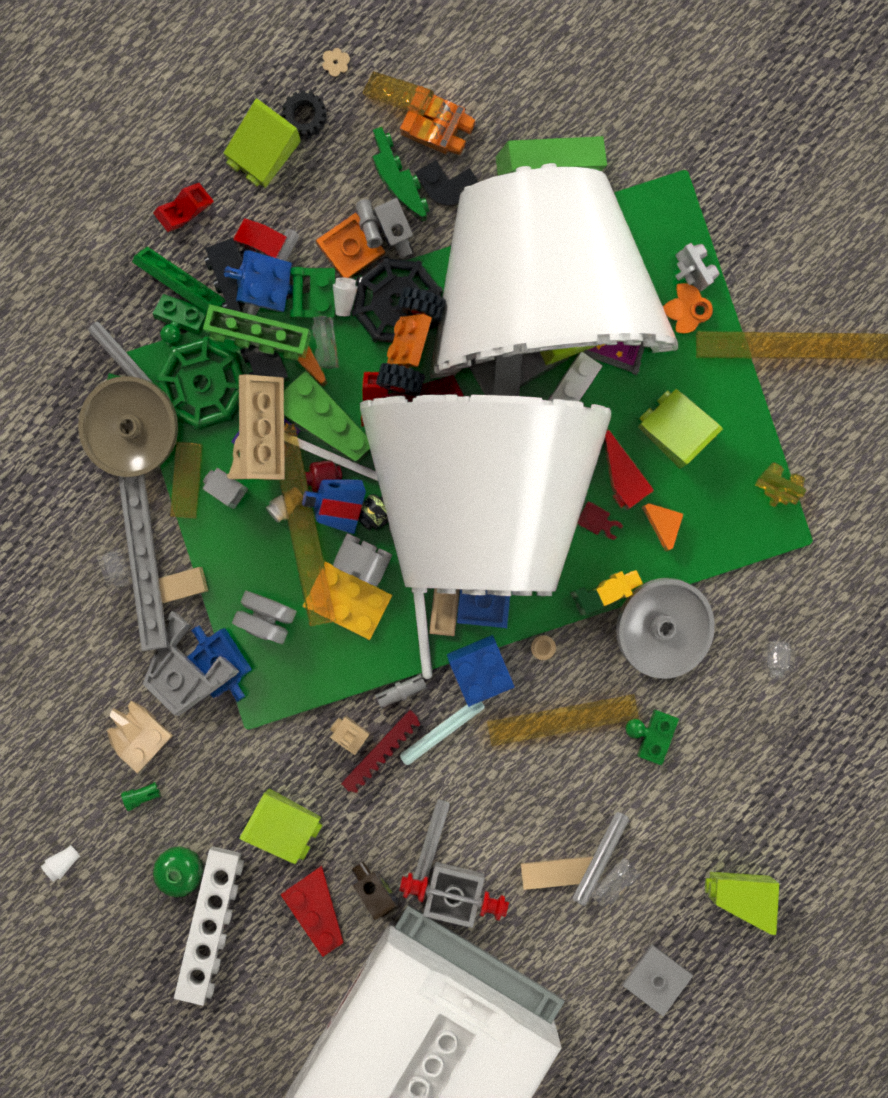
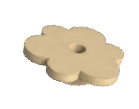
M335 48L333 52L326 51L323 54V60L325 61L322 65L323 69L329 71L332 77H337L341 72L345 73L348 70L347 64L350 61V57L347 53H342L339 48Z

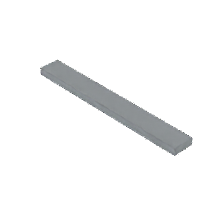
M145 475L135 477L118 476L142 651L168 648Z

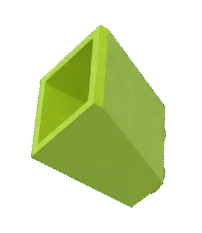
M256 98L223 153L227 159L226 164L235 172L243 171L247 174L245 178L256 187L260 184L266 188L300 144L301 140L295 126Z
M677 389L672 393L667 390L657 400L660 405L654 411L649 408L639 418L642 423L638 426L679 469L686 466L723 430L717 422Z
M269 788L263 794L239 839L296 864L299 858L304 860L310 849V846L306 844L310 837L316 838L323 826L318 823L321 816Z
M710 872V878L705 879V893H709L708 897L717 906L770 935H776L779 883L767 875Z

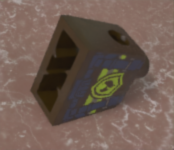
M364 861L351 869L359 881L353 887L374 920L383 918L401 905V902L379 871L371 873ZM371 882H373L376 887L374 893H371L369 890V884Z

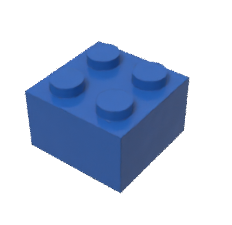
M493 635L447 654L450 666L468 707L515 688Z

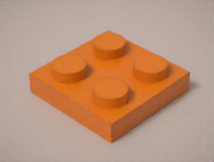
M354 213L316 240L317 246L342 278H352L385 255V250L382 246L377 248H369L367 246L365 234L359 226L360 217L357 213Z

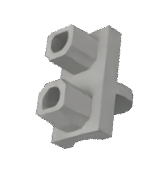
M690 243L675 255L679 261L677 266L681 271L675 277L678 281L685 278L689 285L692 284L699 292L710 286L720 274L716 266L712 264L705 267L702 259L707 256V251L703 244L693 246Z

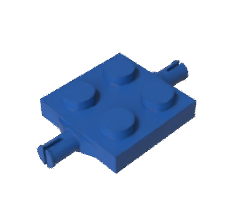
M244 251L243 262L239 270L229 266L224 270L226 271L224 273L225 277L237 279L238 292L236 301L276 312H284L287 295H293V285L290 284L289 280L292 266L290 262L253 251Z
M200 625L192 629L191 632H193L199 644L187 658L205 675L219 656L225 657L239 670L237 675L210 693L212 698L219 697L227 690H230L236 702L245 698L246 696L238 683L252 669L226 628L220 629L211 637L206 636Z

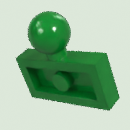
M166 294L162 295L153 311L154 319L168 323L160 332L161 339L167 344H174L180 339L179 328L199 335L207 315L206 312L196 305Z
M654 709L647 728L639 719L628 721L625 726L626 734L633 739L644 737L637 756L663 765L679 718Z

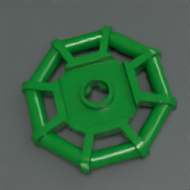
M209 337L170 348L172 351L158 376H155V381L171 400L177 418L193 426L194 430H200L201 427L233 419L232 415L239 404V375H243L239 361L240 355L211 341ZM202 350L200 357L186 360L183 355ZM208 351L215 353L225 360L220 364L208 358ZM179 359L182 363L179 373L175 377H169ZM229 365L231 366L235 383L227 382L224 369ZM200 376L204 380L208 379V384L205 385L203 390L200 387H195V383L198 382V377ZM168 383H175L179 397L174 401ZM227 389H234L235 391L228 404L224 407L221 404V400L225 396ZM185 402L194 407L195 416L178 408V406ZM217 406L220 409V412L201 417L202 409Z

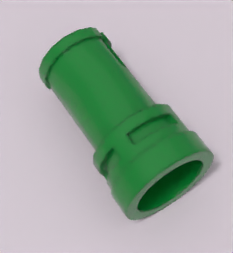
M153 782L137 790L131 789L122 792L121 797L126 810L131 811L142 803L161 797L160 791L157 789V783Z

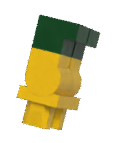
M635 570L624 575L621 571L611 575V579L602 581L598 588L589 592L586 591L585 587L571 592L580 614L587 615L614 601L633 595L631 589L643 584L638 572Z

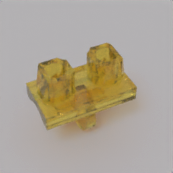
M772 463L761 474L755 485L764 489V494L771 497L769 505L773 507L778 502L785 505L791 502L796 505L807 490L803 488L805 477L792 474L789 480L781 477L784 469L776 463Z

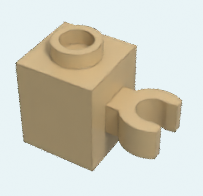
M347 716L343 720L338 718L330 729L334 732L330 738L354 755L370 734L369 731Z

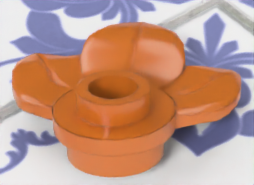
M686 283L677 284L678 298L669 301L663 306L666 315L677 321L676 332L678 333L694 331L699 323L707 321L713 313L710 301L701 298L699 290L693 285ZM696 307H703L704 314L698 315L695 311Z

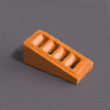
M308 346L306 358L299 357L298 362L321 386H325L327 384L326 377Z

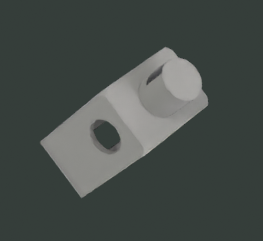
M395 198L375 207L373 210L374 216L379 221V227L389 248L395 246L400 258L414 253L408 240L413 237V233L398 199ZM399 227L402 235L394 236L391 228Z

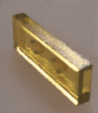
M374 71L362 92L368 98L422 116L434 96V92L431 89Z
M176 442L170 517L196 519L202 444Z

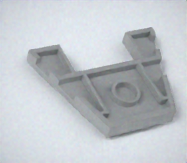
M171 611L168 616L170 622L166 629L168 648L159 649L157 655L154 654L143 685L173 715L180 716L237 675L239 670L225 657L219 656L205 675L176 647L191 625L178 613Z

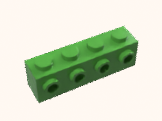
M210 304L203 330L210 335L209 338L219 342H224L225 339L233 340L234 345L243 348H249V345L259 347L258 351L271 355L274 354V351L284 353V358L298 361L299 357L306 358L311 338L309 329Z

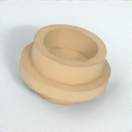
M541 635L532 641L531 652L537 659L548 660L555 654L556 644L551 637Z

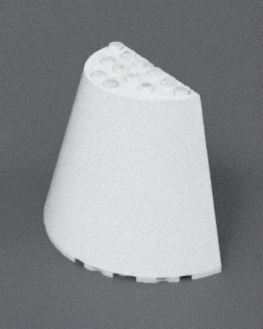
M554 163L544 164L539 169L523 166L516 168V172L491 177L464 188L458 203L443 293L446 304L437 328L430 370L431 378L455 376L462 368L472 366L471 359L474 358L476 364L495 360L494 356L499 355L509 357L516 354L602 344L616 345L618 341H624V345L637 346L641 345L643 341V346L651 347L652 353L678 349V341L608 178L602 171L581 167H557Z
M423 395L413 398V402H407L404 396H395L361 402L360 411L405 587H412V592L427 593V588H437V593L456 594V589H462V594L486 595L487 590V594L511 596V591L512 595L532 596V591H537V596H552V591H556L611 419L610 408L596 404L591 405V408L583 407L584 403L560 399L548 401L536 397L471 395V397Z

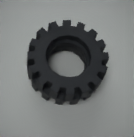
M301 90V93L297 94V92H294L292 97L288 96L286 98L287 102L283 103L282 117L297 128L301 139H304V137L309 139L313 135L317 136L319 131L324 129L327 121L326 108L318 95L315 96L311 91L306 93L305 90ZM304 105L311 107L315 112V116L310 123L300 124L294 119V113L297 108Z

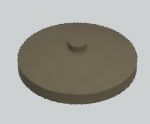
M122 376L101 383L88 395L80 411L78 430L83 449L96 466L112 475L135 477L154 471L167 460L176 444L178 420L171 400L161 388L146 379Z

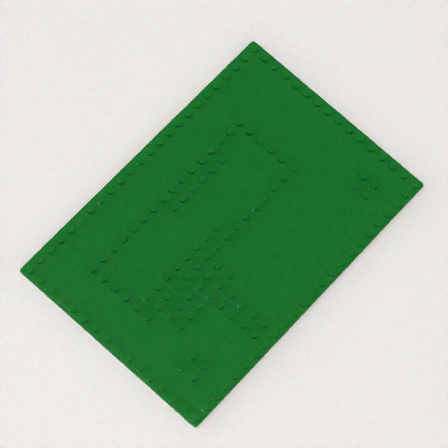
M681 170L614 192V195L662 306L678 298L677 284H688L685 278L678 281L675 277L681 272L677 266L679 261L675 255L690 243L693 246L703 244L707 251V256L702 259L705 267L713 264L720 273L710 286L700 292L701 298L709 300L712 304V316L707 321L699 323L696 329L690 333L676 332L677 321L667 316L678 341V349L652 353L651 347H645L637 375L595 360L602 365V368L579 400V402L584 403L583 407L591 408V405L596 404L610 408L611 419L607 430H610L654 491L631 508L626 509L624 506L620 508L612 497L615 493L611 487L603 442L581 512L588 501L609 512L608 521H618L623 525L622 529L616 526L610 528V533L617 537L616 540L608 539L603 530H600L599 534L595 535L577 524L556 591H552V596H537V591H532V596L512 595L511 591L507 628L457 623L456 617L454 636L429 634L434 588H427V593H424L432 669L450 664L447 657L448 653L493 635L497 646L501 647L622 607L627 598H621L587 615H581L571 595V592L579 588L585 587L587 592L598 588L602 581L611 579L610 576L622 571L625 575L636 570L643 584L660 578H673L692 584L808 546L813 542L687 170ZM451 246L406 260L414 262L419 260L423 262L422 266L436 284L442 287L444 293ZM391 269L392 274L399 277H408L411 272ZM386 270L373 279L371 283L377 285L387 277ZM416 274L413 279L415 284L421 291L427 290L428 288ZM366 288L364 306L371 305L373 291ZM310 292L303 294V310H310ZM395 295L392 297L393 302L391 305L393 307L398 306L400 297L397 298ZM293 298L286 299L284 312L259 308L255 316L310 330L309 347L327 381L325 386H321L322 389L367 436L365 426H361L360 403L363 402L364 372H379L381 364L388 361L387 352L392 343H374L358 319L352 316V313H350V316L335 315V319L290 318V310L293 309ZM697 306L695 309L698 315L704 314V308ZM373 311L366 313L378 329L381 324L379 318ZM438 325L431 328L427 333L418 367H409L414 369V371L424 374L423 384L444 378H431L430 376ZM386 326L383 331L384 333L395 334L394 327ZM202 328L199 335L192 332L180 334V339L174 344H167L161 340L126 353L147 377L158 386L155 376H158L172 350L170 348L202 340L204 337H210V335ZM210 339L240 355L239 361L243 375H249L253 371L250 362L245 364L240 352V349H243V347L234 345V341L225 339L224 342ZM202 350L183 355L186 360L200 357ZM208 351V358L219 364L225 360L215 353ZM277 352L282 358L290 381L284 382L285 390L307 370L298 361L284 358V353ZM578 354L570 356L564 363L522 386L519 390V396L548 400ZM179 359L169 377H175L179 373L182 365ZM229 365L224 369L227 382L235 383L232 369ZM469 367L462 368L454 376L464 397L485 395ZM202 376L198 377L195 387H200L201 390L205 389L208 379L204 380ZM168 383L174 401L179 397L175 383ZM227 389L225 396L221 400V404L224 407L228 404L235 391L234 389ZM675 389L679 390L723 428L681 469L638 428L642 423L639 418L649 408L654 411L660 405L657 400L667 390L670 393ZM185 402L178 406V408L195 416L194 407ZM239 404L232 415L233 419L204 426L200 430H194L193 426L177 418L178 435L176 444L170 456L160 468L193 569L203 567L209 591L203 592L201 595L213 632L215 634L220 629L226 628L252 669L238 683L246 696L236 702L244 727L248 730L422 673L414 593L412 592V587H405L394 540L389 531V522L379 531L373 529L368 531L358 521L355 533L353 534L317 522L314 508L303 506L302 501H300L285 521L282 520L278 523L266 509L270 504L269 501L290 491L294 487L302 496L305 491L313 492L311 487H306L304 473L309 472L311 463L328 461L294 445H291L284 455L285 479H235L247 487L248 490L235 509H233L202 488L205 486L203 480L211 470L215 471L216 468H219L227 474L230 472L234 460V444L231 441L239 431ZM217 406L202 409L201 417L220 412V409ZM284 416L287 421L301 430L297 436L298 439L350 460ZM370 452L358 464L376 471ZM339 465L342 480H362L366 490L364 500L371 494H376L379 497L382 496L379 481ZM653 504L683 514L672 549L664 550L642 509L643 506ZM347 533L361 539L360 545L362 541H366L376 546L375 552H378L380 548L393 554L381 581L378 583V586H375L393 596L370 640L303 607L324 563L334 564L336 555ZM637 586V587L631 589V591L633 592V591H634L635 589H637L639 586ZM245 590L297 611L292 623L286 624L277 620L275 622L288 631L283 644L256 637L232 624L236 611L242 610L251 614L254 612L241 604Z

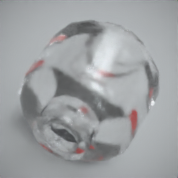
M771 641L770 645L765 646L763 649L761 668L769 673L770 678L784 679L785 675L791 674L794 671L796 652L787 642Z

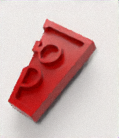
M321 865L280 895L319 953L324 957L344 943L323 866Z

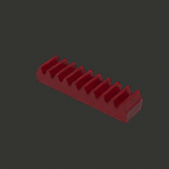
M410 709L342 781L341 785L348 791L357 793L359 791L357 784L364 786L366 783L364 776L371 778L373 775L371 769L378 771L380 768L378 762L383 764L386 762L384 754L393 755L391 746L398 749L400 747L398 739L406 741L407 737L404 732L412 734L414 730L411 725L420 726L419 716Z

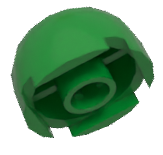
M182 846L171 847L162 852L155 861L153 868L154 883L159 891L175 898L187 896L195 891L201 883L204 874L203 863L198 854Z

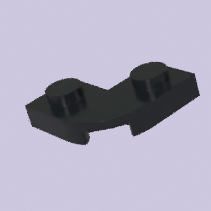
M437 160L415 172L429 198L445 206L458 205L460 194L464 191V188L478 183L470 168L448 180Z

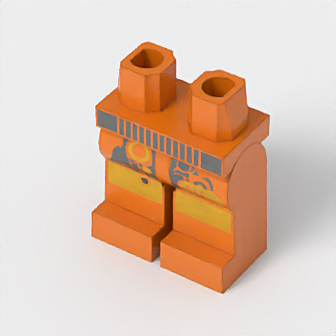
M420 86L411 104V109H409L400 127L402 136L440 151L443 154L451 152L461 155L466 141L456 137L458 129L471 134L476 122L471 116L465 114V108L430 93L429 89Z

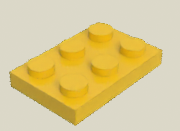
M325 562L303 607L370 640L393 595Z

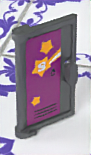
M618 341L616 345L602 344L585 350L583 353L592 359L637 375L645 346H643V341L638 346L624 345V341Z

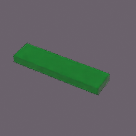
M145 247L137 253L132 260L133 264L206 313L209 304L223 308L222 303L226 302L225 298L149 247Z

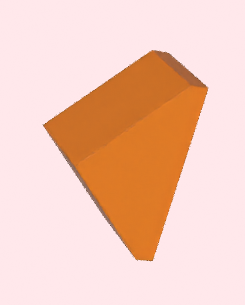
M653 504L643 506L642 509L664 550L672 549L683 514Z

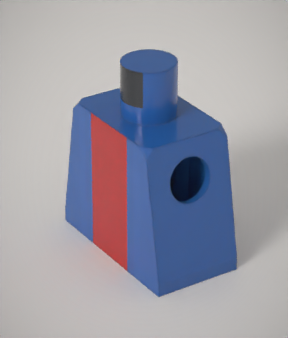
M322 480L318 493L304 492L302 505L314 508L317 522L354 534L366 490L362 480Z

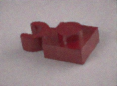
M589 501L586 503L577 522L579 526L595 535H598L600 530H603L606 537L610 540H616L617 538L610 533V528L616 526L622 529L623 527L618 521H608L607 518L610 513Z

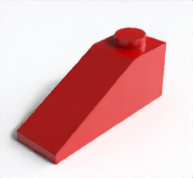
M607 430L603 442L611 487L615 493L612 497L620 508L624 506L626 509H629L654 490L610 430Z

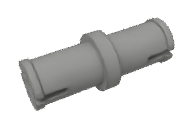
M367 199L360 200L356 204L360 217V229L365 234L367 246L369 248H377L383 243L378 229L379 221L374 216L371 201Z
M418 674V676L401 684L400 682L395 683L394 687L375 694L381 709H384L397 701L408 700V696L427 689L421 674Z

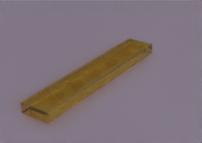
M630 694L487 721L491 746L630 721L632 719H639L635 695Z

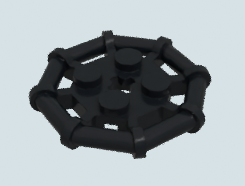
M386 256L361 277H357L358 288L355 295L354 309L351 313L368 332L374 343H393L395 334L384 333L385 327H395L400 317L408 315L397 310V306L393 307L391 305L393 302L392 297L395 295L399 298L403 288L419 289L413 281L416 274L428 288L426 290L428 293L432 292L439 296L443 293L442 287L436 284L422 266L423 262L419 260L414 262L391 259ZM391 269L411 272L408 277H399L393 275ZM386 270L387 277L377 285L371 283L373 279ZM366 288L373 291L372 302L368 306H364ZM373 311L379 318L381 324L378 329L366 313ZM430 322L429 330L437 327L439 322Z

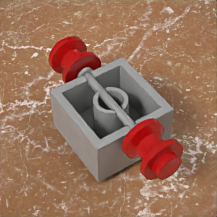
M435 862L430 885L427 886L428 877L424 876L422 880H417L409 872L407 877L402 876L399 888L400 892H404L403 898H407L412 894L418 896L419 902H423L424 895H427L423 916L473 928L477 908H480L479 916L484 917L486 913L494 914L495 920L500 921L501 916L506 917L509 902L505 901L504 895L494 899L490 898L488 891H485L483 899L480 897L485 879L484 873L440 862Z

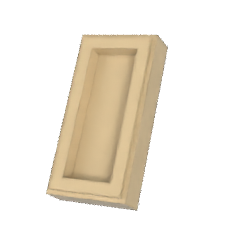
M203 567L159 578L162 604L209 591Z
M434 588L429 634L455 635L460 589H456V594L437 593V588Z

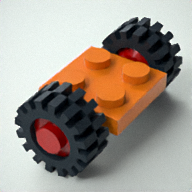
M407 287L402 289L397 310L408 316L400 317L395 324L394 340L387 352L388 361L380 366L376 380L377 385L403 395L420 396L425 376L409 367H418L430 322L441 321L446 304L444 298L432 292L428 293L426 290L421 291L418 288L412 289Z

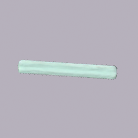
M482 701L470 707L465 705L400 754V758L404 764L409 765L482 711L485 708Z

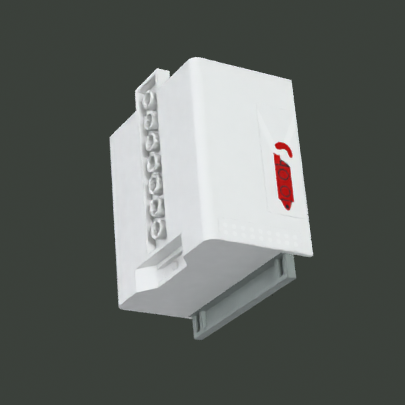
M408 904L398 922L396 923L391 920L287 1091L285 1098H532L562 1048L554 1019L565 1001L560 996L436 920L423 916V912Z

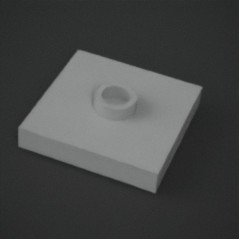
M651 944L622 985L664 1016L693 975Z

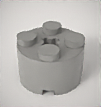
M347 533L336 555L333 566L360 580L378 586L393 554L380 548L378 552H375L376 546L366 541H362L360 545L361 539Z

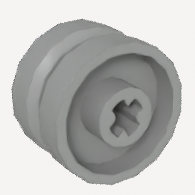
M245 590L241 604L254 612L251 614L242 610L236 611L232 624L256 637L283 644L288 631L275 622L277 620L286 624L292 623L297 611Z

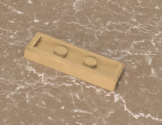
M594 856L521 863L523 889L580 884Z

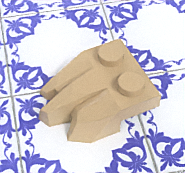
M130 701L128 705L129 713L127 715L114 708L112 709L110 717L118 727L108 729L107 733L110 744L117 755L138 774L173 735L145 707Z

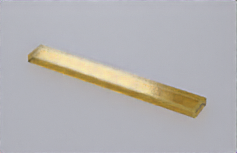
M698 331L696 333V358L888 359V334Z
M295 424L284 426L285 479L279 481L309 625L311 627L335 622L336 619L312 507L302 505L304 492L309 490Z

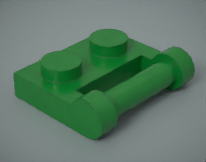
M292 267L290 276L293 277V309L290 310V318L335 319L336 309L333 284L336 282V269ZM303 277H310V310H303Z

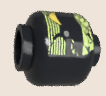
M376 494L369 495L363 501L358 521L368 531L372 529L379 531L389 522L383 497H379Z

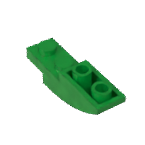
M382 126L373 129V135L380 153L372 156L384 185L392 196L398 199L404 209L420 221H426V213L430 212L425 197L420 199L417 190L421 189L417 176H412L409 169L399 172L403 170L398 155L393 156L391 148L394 147L390 133L385 134Z

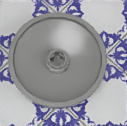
M660 578L639 586L632 592L633 595L625 600L617 618L616 636L621 653L631 666L650 677L674 678L689 672L703 660L713 641L715 623L713 611L708 600L697 588L678 579Z

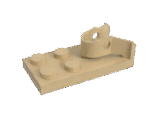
M239 375V436L235 440L234 460L230 472L227 474L228 479H285L284 378Z

